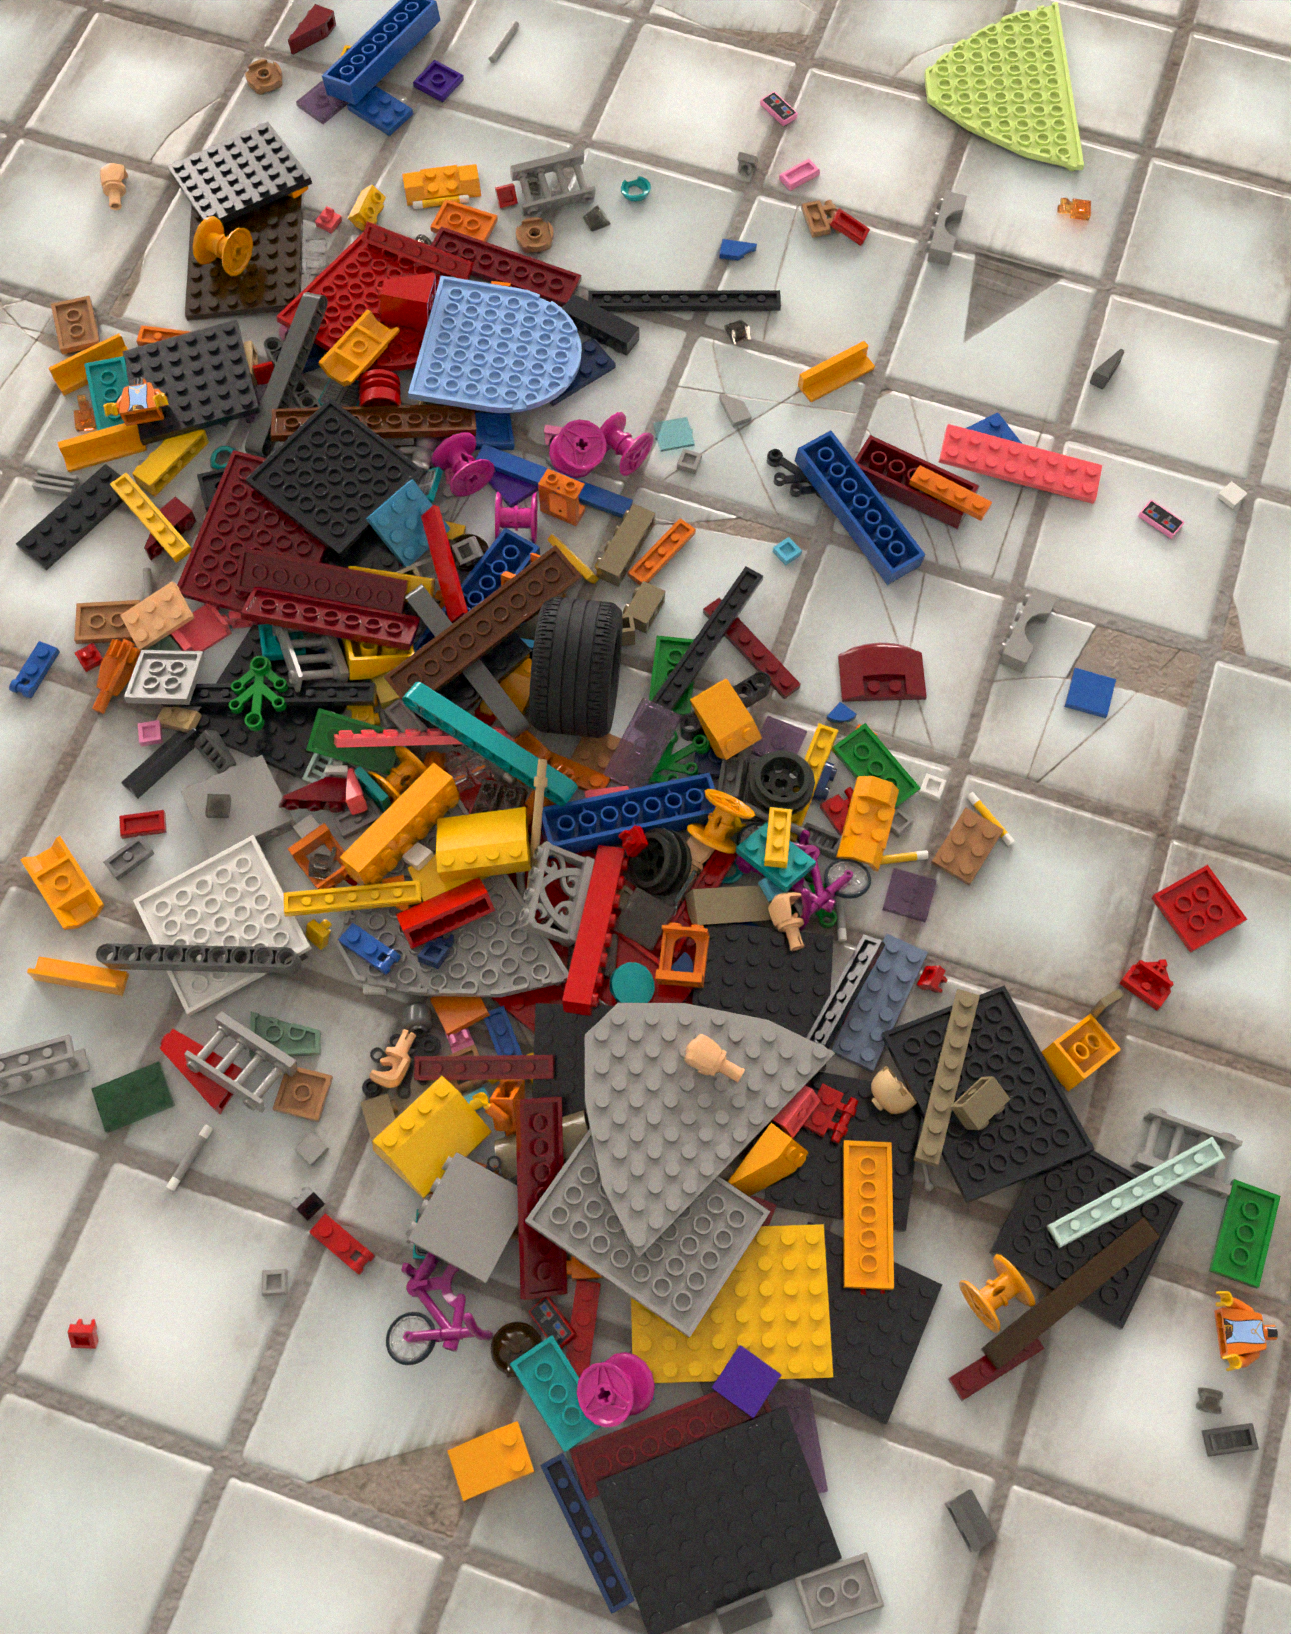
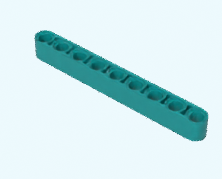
M415 682L403 696L402 701L410 710L536 790L534 777L537 776L538 757L421 682ZM547 764L546 777L548 782L544 790V796L563 807L577 791L578 786L573 780Z

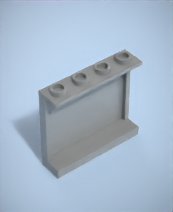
M262 755L251 757L243 764L231 766L225 772L209 776L205 781L189 785L185 790L181 791L211 857L252 835L256 837L259 845L293 830V826L296 825L290 811L278 806L282 799V794Z
M456 1152L453 1158L448 1156L442 1167L445 1170L441 1179L436 1178L430 1188V1191L433 1192L432 1197L429 1201L424 1199L418 1213L422 1215L418 1222L412 1221L405 1233L409 1236L406 1243H413L476 1278V1282L484 1285L518 1224L517 1186Z

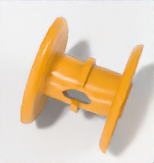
M215 216L207 217L200 223L195 232L192 246L193 255L196 261L202 265L210 264L218 257L222 259V266L225 272L230 276H237L244 271L250 261L253 249L252 236L247 229L237 228L229 236L225 237L221 221Z
M395 746V753L401 764L397 768H392L390 774L385 779L375 772L369 771L367 773L389 796L391 804L401 796L400 794L405 789L411 786V783L416 778L418 779L427 770V767L404 746Z
M715 789L705 790V796L716 807L713 813H709L707 825L691 823L687 826V831L698 841L713 849L734 854L736 852V844L726 835L729 830L733 829L732 823L735 817L751 819L755 816V813L748 805L737 798Z
M996 1254L993 1258V1263L999 1275L993 1281L987 1280L985 1282L986 1286L981 1290H978L968 1281L961 1280L959 1282L960 1290L970 1308L982 1323L994 1333H998L1001 1329L1000 1321L995 1311L1002 1305L1004 1307L1008 1306V1301L1014 1296L1026 1306L1033 1307L1036 1304L1032 1291L1021 1274L1006 1258Z

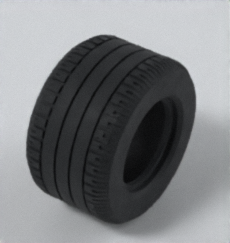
M551 597L542 604L536 626L530 676V719L532 725L538 731L591 738H602L610 732L617 699L623 631L622 610L615 603Z

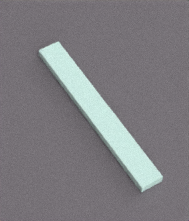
M1211 1137L1046 1227L1058 1248L1220 1162L1225 1159V1156L1214 1138Z

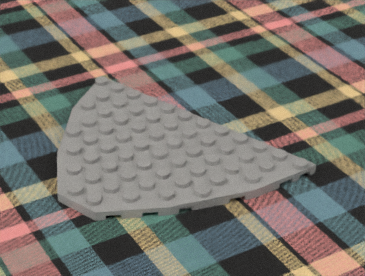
M459 799L457 805L449 809L443 818L469 815ZM437 824L431 827L424 839L418 841V843L433 851V854H436ZM401 858L395 869L389 871L382 879L404 875L405 881H413L407 869L410 865ZM507 874L488 876L481 880L489 894L495 911L444 934L443 939L449 938L451 934L454 935V944L449 948L450 954L439 969L418 962L417 956L427 942L413 949L410 948L396 914L402 911L396 907L347 911L341 932L342 935L354 923L381 943L396 951L401 956V959L397 963L394 962L390 967L391 971L387 975H384L338 941L341 935L338 936L336 941L338 949L358 983L417 996L505 997L547 986L561 985L567 982L569 972L546 937L519 929L521 922L519 921V914L524 908L525 902ZM384 955L380 961L383 962L387 957Z
M617 1003L585 1034V1108L600 1173L602 1189L638 1258L648 1250L834 1056L835 1053L827 1049L824 1045L817 1044L766 1019L686 1003ZM699 1034L706 1035L714 1040L721 1049L727 1052L725 1055L727 1057L726 1060L745 1069L739 1082H735L720 1072L718 1074L715 1073L714 1077L698 1073V1069L687 1065L684 1060L685 1050L690 1041L694 1040Z

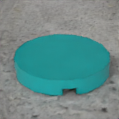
M628 962L619 966L612 973L609 980V990L617 1003H648L655 991L654 979L651 972L645 966L639 963Z

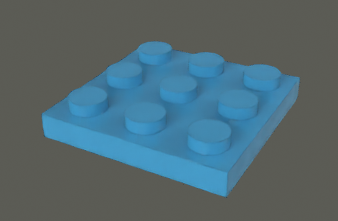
M409 480L366 518L404 568L410 566L429 549L421 515L433 505L414 480ZM443 520L444 526H445V530H446V533H447V532L450 530V527H449V526L447 525V523Z

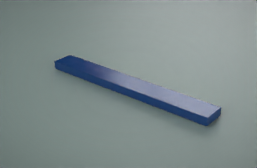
M483 444L476 457V460L487 459L492 462L495 471L538 486L547 470V467ZM565 475L585 484L579 494L580 503L623 518L627 509L630 510L633 504L632 499Z

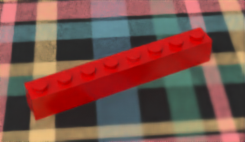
M598 845L562 999L564 1012L591 1016L593 1007L597 1008L599 994H597V988L602 987L603 973H601L602 967L607 965L608 953L605 952L607 947H611L612 934H610V930L615 928L617 916L614 912L615 908L619 909L621 895H618L619 889L623 890L625 876H623V871H627L629 866V858L625 856V848Z

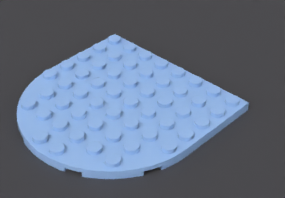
M441 276L410 384L408 399L494 413H515L540 407L561 395L570 386L578 373L582 349L577 327L561 307L553 301L548 302L540 298V295L514 287Z

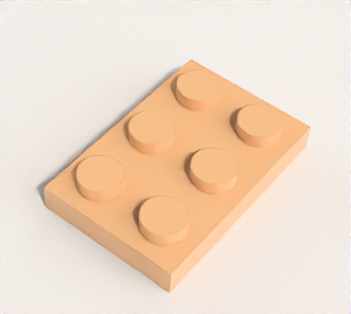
M173 581L120 615L140 651L147 650L194 619L177 584Z

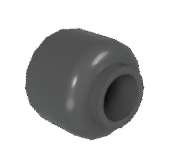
M413 1002L407 1006L402 1012L403 1029L408 1030L409 1034L413 1032L417 1036L416 1038L426 1036L433 1027L432 1010L430 1007L421 1002Z

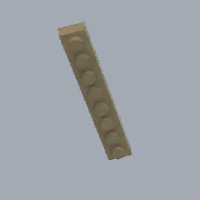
M961 989L956 990L914 1161L936 1168L939 1165L952 1112L950 1106L955 1100L980 995Z

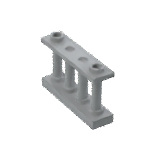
M583 148L511 165L512 181H520L526 203L522 205L523 216H533L541 211L581 201L585 203L594 199L595 186L587 188L581 169L585 157ZM569 167L574 169L580 190L569 192L563 169ZM546 173H556L562 192L561 195L551 196L545 177ZM528 177H538L544 199L533 201L527 181Z
M272 625L273 635L278 638L289 671V682L293 683L296 692H300L302 680L332 678L336 683H347L349 670L336 637L318 634L319 638L290 640L288 633L307 631ZM320 646L324 648L325 653L296 656L293 648ZM326 662L331 668L301 672L299 664Z
M221 1011L215 1018L217 1025L216 1034L197 1056L188 1050L184 1053L186 1065L193 1072H201L243 1100V1104L250 1110L254 1111L256 1109L263 1113L265 1107L264 1101L261 1098L281 1074L286 1073L292 1077L298 1070L297 1062ZM224 1037H232L236 1040V1044L216 1068L205 1062ZM248 1048L254 1052L255 1056L233 1081L223 1073L243 1049L246 1050ZM267 1060L273 1064L274 1068L254 1093L242 1087L262 1061L265 1062Z
M68 1034L0 1054V1097L88 1072L89 1067L85 1049L74 1051L72 1037Z
M1150 1108L1144 1113L1143 1118L1152 1121L1145 1150L1141 1153L1138 1152L1132 1157L1130 1166L1148 1172L1179 1155L1184 1133L1197 1137L1196 1145L1213 1137L1217 1145L1221 1146L1220 1150L1225 1156V1159L1216 1163L1213 1177H1206L1201 1175L1202 1172H1199L1179 1184L1220 1199L1230 1195L1232 1186L1226 1184L1223 1177L1230 1149L1235 1151L1242 1146L1243 1141L1236 1139V1136L1230 1133H1218L1168 1115L1165 1110L1160 1108ZM1161 1125L1175 1129L1168 1158L1164 1161L1155 1158L1156 1156L1154 1155Z

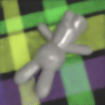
M418 437L414 441L415 447H399L398 451L403 455H413L412 462L425 472L430 470L432 456L437 447V440L440 437Z

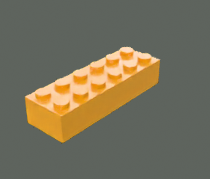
M433 763L340 856L349 876L360 885L380 884L382 878L389 871L395 869L402 856L419 840L427 836L431 827L437 824V819L443 818L449 809L457 805L460 795L453 777Z

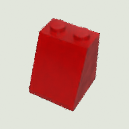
M428 273L384 279L383 286L379 287L377 298L380 299L378 313L381 314V322L426 330L436 295V274Z

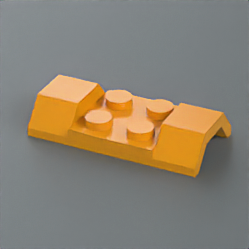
M476 164L420 169L419 172L402 174L407 206L413 205V201L468 195L469 198L481 196Z
M367 309L319 361V365L329 378L344 387L351 385L386 350L389 342L400 330L397 327L389 329L376 320L372 312Z
M874 776L857 777L836 858L853 859L868 864L874 871H879L899 793L898 788L892 782Z
M61 836L55 839L52 847L39 855L20 859L64 930L80 928L99 916L104 904Z

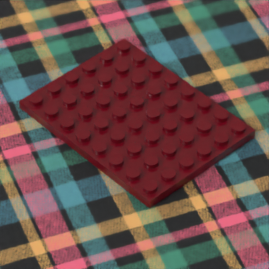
M236 450L232 451L177 584L184 598L241 613L251 594L250 592L234 589L241 547L322 563L327 547L246 484L245 479L266 458Z

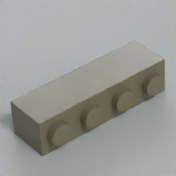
M634 503L630 510L627 509L625 511L621 526L618 525L613 534L614 538L612 541L607 542L604 555L599 557L595 564L597 577L618 587L655 525V512Z

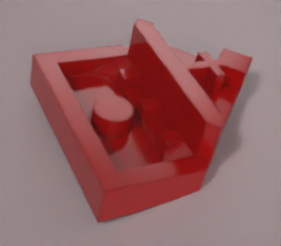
M1160 959L1158 962L1139 960L1137 964L1130 967L1119 983L1156 1011L1165 1002L1171 993L1170 989L1174 985L1168 976L1166 959Z

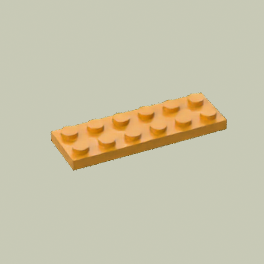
M843 1141L844 1288L894 1289L892 1142Z

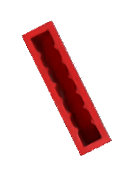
M477 877L396 914L410 948L413 949L494 912L495 908L480 877Z

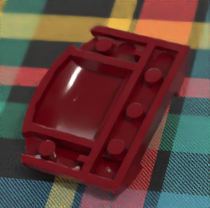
M879 642L859 645L838 655L842 702L926 700L927 698L922 653L918 650L916 651L901 644Z

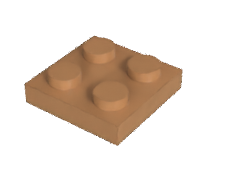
M297 1067L298 1070L292 1077L285 1073L272 1109L276 1112L319 1122L333 1076Z

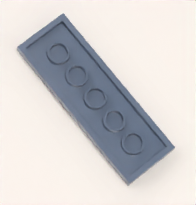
M886 933L883 940L885 947L853 1003L831 1050L835 1053L834 1055L873 1073L885 1047L881 1034L894 1027L928 953Z

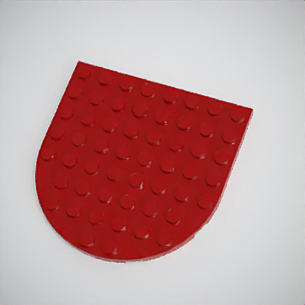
M363 232L276 316L277 322L290 329L300 300L305 292L326 296L328 301L327 309L314 343L329 351L368 309L381 324L389 329L397 327L400 330L389 342L386 350L368 369H384L388 371L413 369L416 367L426 330L381 322V314L378 313L380 299L377 298L378 289L383 286L384 279L434 273L436 274L437 291L440 277L451 276L362 241Z

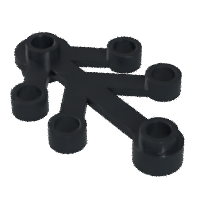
M772 449L768 452V465L772 467L781 465L795 474L786 476L782 472L776 473L773 480L776 486L792 484L790 494L793 497H799L804 494H816L819 498H822L802 470L784 458L783 453L779 449ZM807 482L811 486L802 487L799 483Z
M393 1034L390 1037L391 1047L396 1046L393 1044V1040L400 1038V1034ZM426 1035L420 1040L414 1039L410 1049L416 1050L409 1055L412 1059L410 1067L396 1090L399 1098L407 1099L411 1095L410 1085L414 1069V1057L437 1056L439 1054L441 1043L436 1036ZM427 1043H433V1047L431 1049L425 1048V1045ZM379 1047L373 1048L370 1052V1057L375 1063H380L381 1058L388 1056ZM376 1052H381L380 1058H374ZM369 1078L364 1081L362 1091L366 1097L374 1098L381 1094L382 1085L373 1082ZM417 1080L420 1085H427L430 1080ZM369 1084H375V1089L372 1091L367 1090ZM402 1088H407L408 1093L405 1095H401L400 1090Z

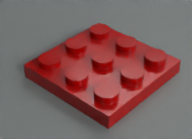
M1208 865L1151 897L1190 953L1247 920Z

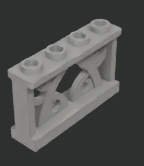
M546 841L542 845L537 846L533 853V859L535 860L528 875L530 882L523 897L525 900L524 908L519 914V921H521L519 929L530 931L559 942V945L569 947L576 943L595 859L590 857L584 858ZM548 856L555 857L558 860L560 870H557V864L553 860L551 861L552 867L546 865ZM565 862L575 865L576 868H566ZM560 879L561 887L569 896V901H563L553 908L544 887L550 882ZM569 881L573 882L572 888L567 886ZM562 907L567 910L566 915L563 914V911L558 914V911ZM536 910L541 913L538 919L548 916L549 919L546 924L542 925L535 921ZM552 923L558 926L562 932L550 928Z

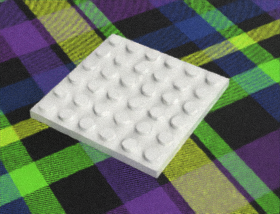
M254 835L133 900L153 944L288 947L299 956L312 949L296 916L285 917L284 892ZM180 954L175 955L173 962L179 959ZM198 955L195 962H199L203 955ZM225 955L220 956L217 963L222 962ZM247 955L240 959V964L247 960ZM266 956L262 964H266L270 960V956ZM293 956L288 957L284 964L291 961ZM167 971L186 1014L189 1016L267 974L251 972Z

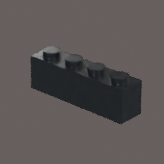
M575 294L572 295L562 308L573 320L578 331L585 336L597 340L600 344L611 347L618 353L627 356L639 341V327Z

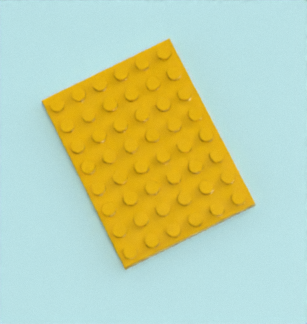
M824 1224L761 1226L690 1338L631 1298L632 1354L637 1355L646 1362L652 1372L654 1383L715 1382L739 1345L781 1374L779 1379L833 1378Z

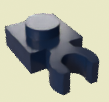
M443 934L437 937L435 942L428 941L417 956L418 962L439 969L450 954L449 948L454 944V935L451 934L449 938L443 939Z

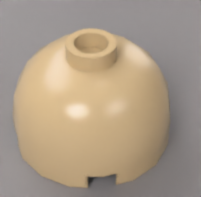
M885 1066L877 1073L871 1083V1091L874 1095L872 1102L880 1111L885 1109L892 1114L904 1113L917 1102L905 1085Z

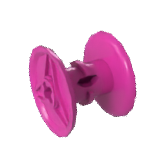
M617 412L603 423L600 430L603 432L606 440V452L612 448L616 451V455L622 456L619 472L623 476H628L648 456L653 445L654 436L651 433H643L636 439H632V435L629 432L624 433L626 426L625 414Z
M581 419L570 421L562 427L560 433L554 437L550 444L549 457L557 472L576 479L585 477L602 461L606 453V440L603 432L594 423Z
M462 432L445 439L436 448L431 460L434 467H440L441 470L452 469L455 475L451 479L450 489L452 494L460 497L468 496L481 490L491 480L495 471L494 464L489 460H475L472 456L476 447V439L470 433Z
M497 492L495 500V538L502 532V528H515V531H518V529H531V540L536 545L538 525L537 493L532 495L531 508H519V506L510 508L503 507L501 493Z
M627 1352L616 1353L605 1362L592 1364L583 1371L578 1380L577 1387L579 1406L585 1416L594 1424L606 1428L618 1426L628 1416L640 1414L648 1408L654 1396L655 1384L653 1375L646 1362L637 1355Z

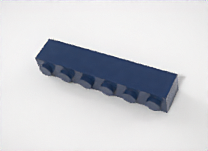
M564 1453L541 1464L543 1473L611 1614L635 1601Z

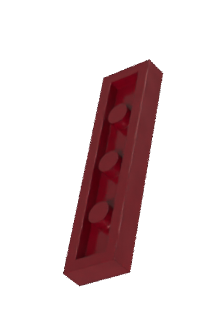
M1036 1338L998 1370L995 1369L986 1356H983L948 1378L960 1400L963 1401L1045 1348L1040 1340Z

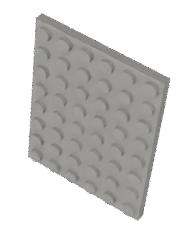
M589 1129L531 1211L525 1223L690 1338L770 1211L718 1176L648 1250L638 1258L602 1189Z

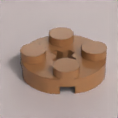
M266 59L257 60L248 66L249 70L245 73L248 86L259 95L273 91L283 85L281 67L274 61L273 63H268Z
M530 217L524 219L519 228L517 226L516 241L523 252H540L551 248L554 232L549 222L547 224L543 222L542 218Z

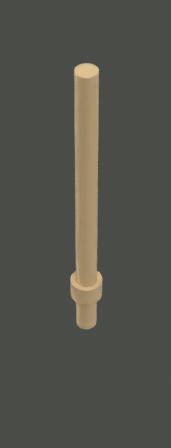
M538 759L537 776L534 777L536 790L530 845L532 867L535 860L533 859L534 850L537 846H540L544 790L548 782L546 777V759ZM527 879V888L529 887L530 879Z

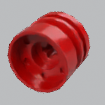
M373 369L362 374L359 379V406L401 405L400 378L395 373L384 369Z

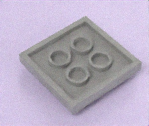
M141 650L124 695L126 703L189 705L205 659L203 651Z

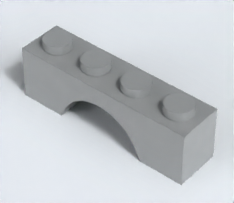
M945 191L944 198H939L937 210H940V213H935L933 224H936V227L932 226L929 238H932V241H928L925 251L929 253L927 261L949 266L956 238L947 232L946 227L961 222L967 195Z
M475 536L469 537L450 547L456 568L484 555ZM432 556L396 572L433 579L437 577Z
M1035 587L1031 595L1026 594L1022 603L1025 608L1023 611L1019 609L1014 619L1017 624L1015 627H1010L1006 636L1009 638L1008 643L1003 642L998 654L1002 655L999 660L1000 664L1022 673L1034 648L1026 637L1025 629L1033 624H1045L1058 597Z

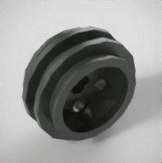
M785 750L771 751L761 756L752 766L748 781L749 796L755 806L766 814H769L770 807L791 809L792 815L802 811L810 802L815 785L814 774L808 762L799 755ZM789 774H793L796 778H791ZM768 777L769 782H763L762 778ZM798 787L800 790L794 793L792 789Z
M653 828L644 833L648 845L636 857H629L630 875L638 889L644 893L669 896L681 888L688 879L692 866L691 851L681 834L664 828Z

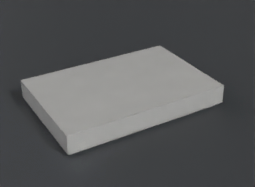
M867 1552L820 1567L794 1578L810 1631L884 1607Z

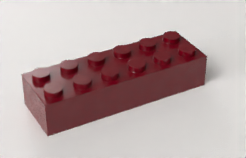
M869 435L854 460L878 492L956 529L959 528L966 513L909 485L910 479L919 465L976 494L979 489V485L872 435Z

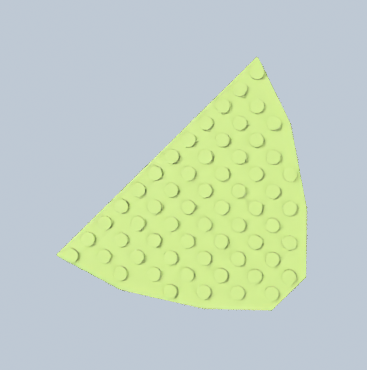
M1053 2L1048 7L1042 5L1033 11L1023 10L1002 17L1000 22L992 23L973 33L969 39L957 42L951 51L944 53L932 67L929 66L925 70L927 103L966 130L1025 158L1063 166L1069 171L1083 170V154L1058 2Z

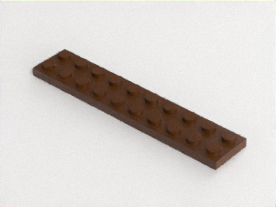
M444 404L343 407L383 439L451 437L462 432L476 436L474 409ZM319 408L272 409V442H285Z
M556 545L390 671L384 676L385 680L401 700L415 682H421L435 692L439 691L540 613L541 606L551 597L562 596L583 580L581 574Z

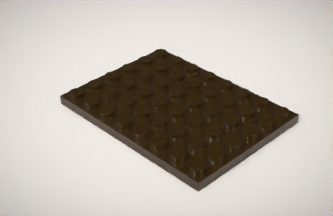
M304 193L297 198L286 195L222 224L225 237L229 236L237 228L247 229L252 236L253 249L250 261L244 271L237 276L227 274L222 266V259L218 257L210 264L202 265L196 261L192 246L195 232L202 219L191 204L185 317L187 321L282 311L301 293Z

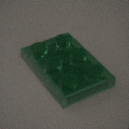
M159 1061L91 1088L106 1133L175 1106Z

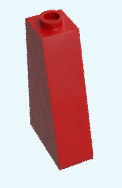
M172 1029L170 1033L165 1034L162 1038L159 1048L217 1113L221 1114L234 1094L201 1072L195 1073L187 1067L184 1053L188 1050L197 1056L204 1046ZM212 1051L205 1062L216 1068L223 1060V1057ZM232 1063L223 1074L234 1081L243 1069Z

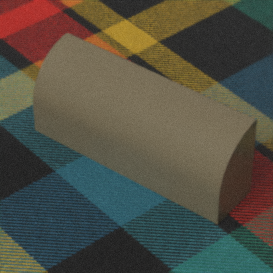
M759 885L692 889L685 894L688 915L694 925L772 920L768 909L772 900L768 902Z
M584 1110L562 1117L564 1160L569 1159L590 1129ZM516 1133L496 1139L494 1142L496 1156L502 1162L500 1170L503 1178L506 1180L517 1175Z

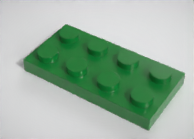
M657 635L648 705L694 639ZM694 680L669 715L670 717L683 718L691 712L690 699L693 694Z
M318 708L306 748L307 751L387 775L390 774V770L394 767L397 757L395 746L337 748L334 744V734H339L340 730H352L354 734H361V730H374L376 733H383V730L386 728Z
M866 723L831 749L856 780L858 776H874L892 782L899 790L894 809L921 789Z
M1233 1179L1230 1183L1232 1188L1230 1195L1227 1196L1209 1272L1257 1289L1260 1287L1281 1196Z

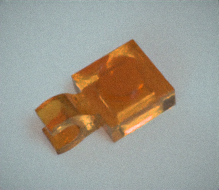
M1061 198L1060 205L1057 206V212L1061 214L1069 213L1070 218L1089 221L1091 201L1073 198L1070 202L1068 198Z
M77 395L80 409L74 410L77 432L97 429L93 408L89 407L86 395Z

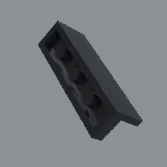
M192 728L187 733L177 731L121 782L122 785L139 799L196 747L194 742L200 736L195 728Z

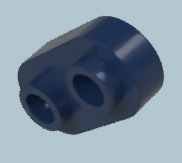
M826 761L812 798L813 801L820 803L822 799H827L830 791L827 784L829 781L833 782L837 769H834L835 764Z

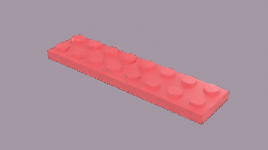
M951 424L946 426L938 463L1092 504L1096 501L1102 465Z
M492 727L494 730H496L497 732H499L500 734L514 742V739L511 737V735L508 733L505 727ZM411 728L405 729V733H398L396 729H384L383 733H376L374 730H361V734H354L352 730H340L339 734H334V744L337 748L463 744L446 732H443V730H440V728H427V732Z

